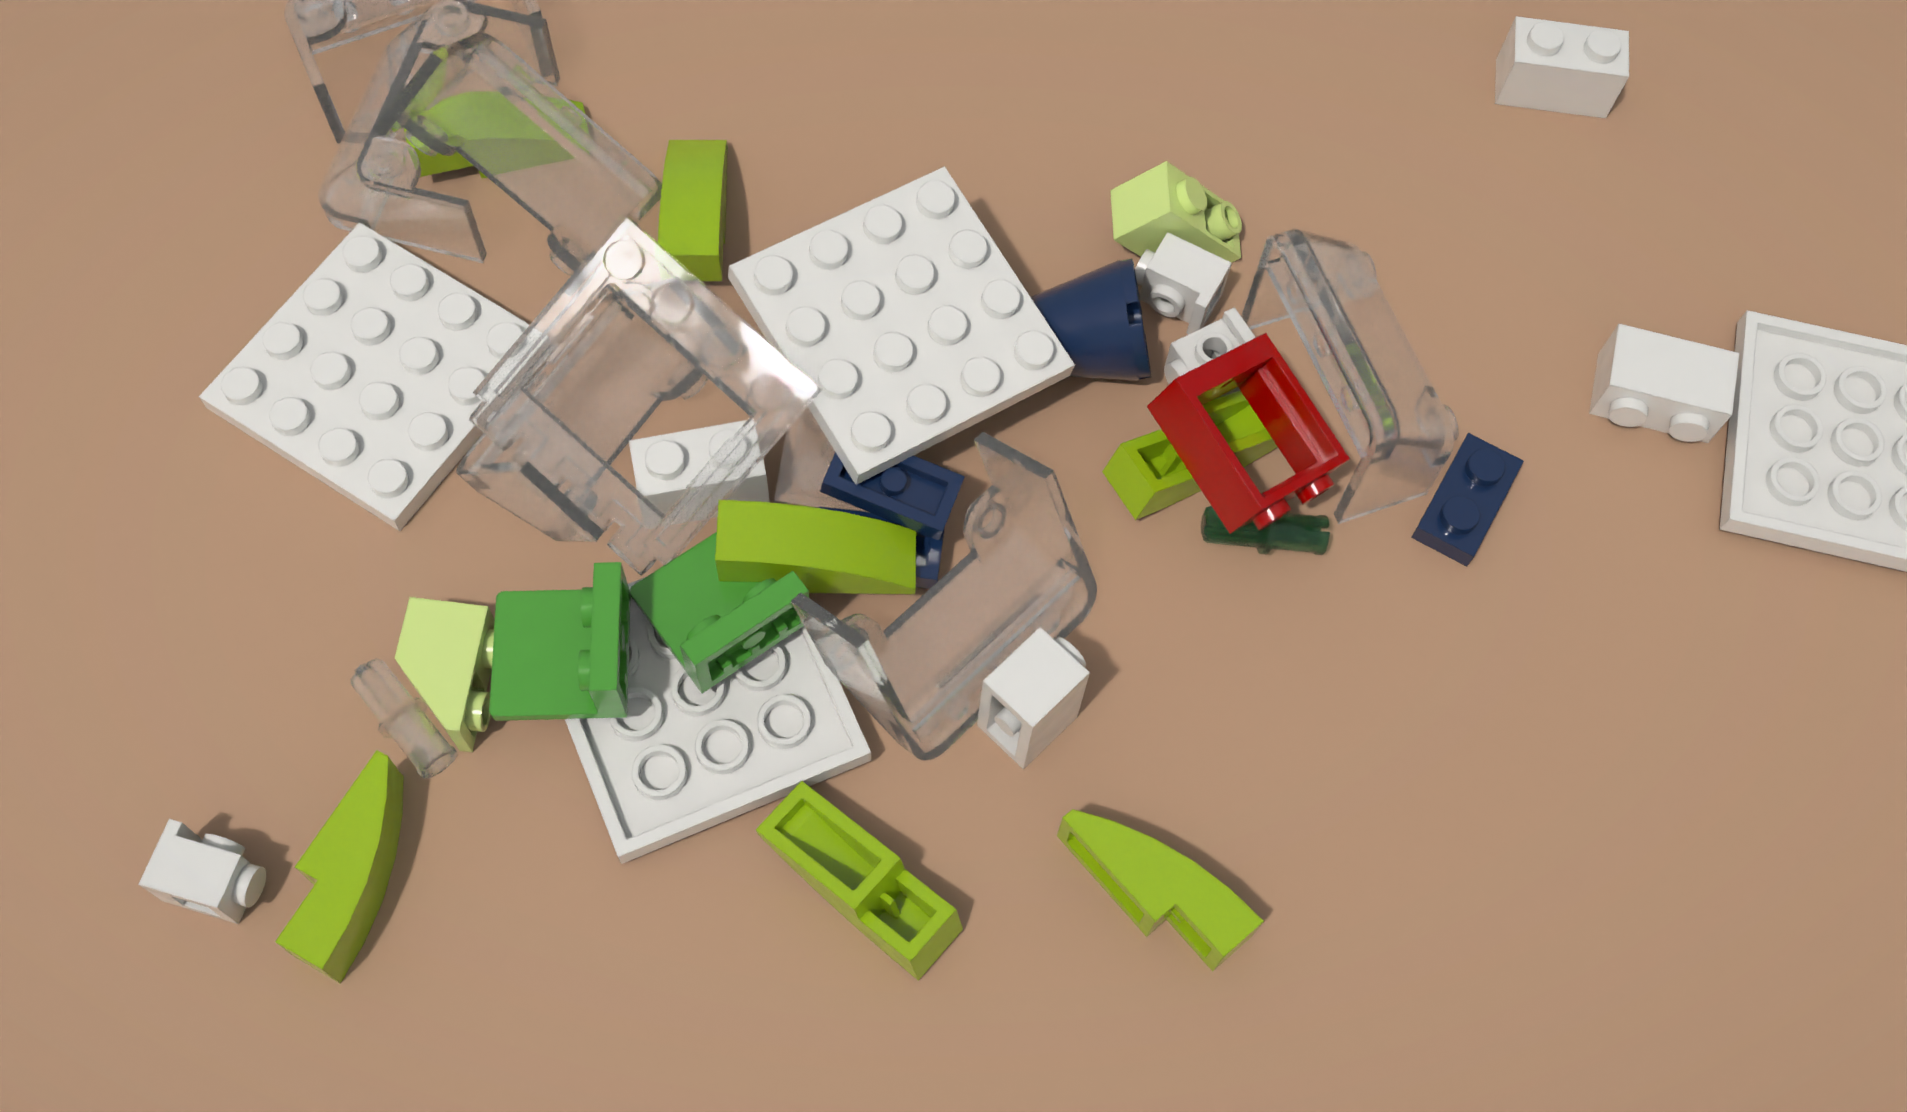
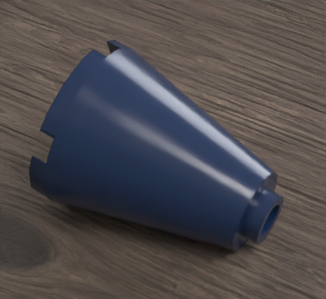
M1133 258L1117 260L1031 296V299L1075 364L1071 375L1068 377L1136 381L1151 378L1149 354Z

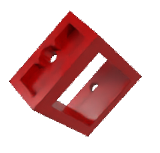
M1267 333L1175 378L1147 405L1150 413L1230 534L1252 521L1258 530L1269 526L1292 510L1287 501L1295 496L1298 497L1302 505L1317 498L1335 485L1330 474L1350 460ZM1237 387L1295 472V475L1262 494L1203 407L1204 404Z

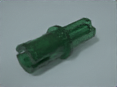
M1209 506L1203 511L1200 525L1202 538L1207 543L1255 547L1261 555L1269 554L1271 549L1324 555L1330 532H1321V528H1328L1330 526L1326 515L1314 516L1287 513L1261 530H1258L1252 521L1230 534L1213 507Z

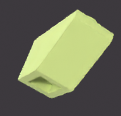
M1165 161L1110 190L1113 239L1141 257L1146 249L1156 252L1168 232L1231 263L1241 259L1239 233L1242 229V223L1237 209L1230 202L1224 201L1202 186L1197 179L1189 177L1169 162Z
M409 597L395 660L459 751L473 752L477 731L485 732L491 717L489 712L490 692L486 691L492 669L495 619L488 606Z

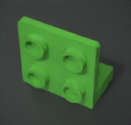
M717 532L630 588L631 597L702 694L811 622L809 590L794 571H791L778 581L774 578L766 579L762 582L719 581L715 562Z
M621 562L594 563L593 587H583L581 590L501 591L497 594L489 712L494 720L627 718L631 594Z

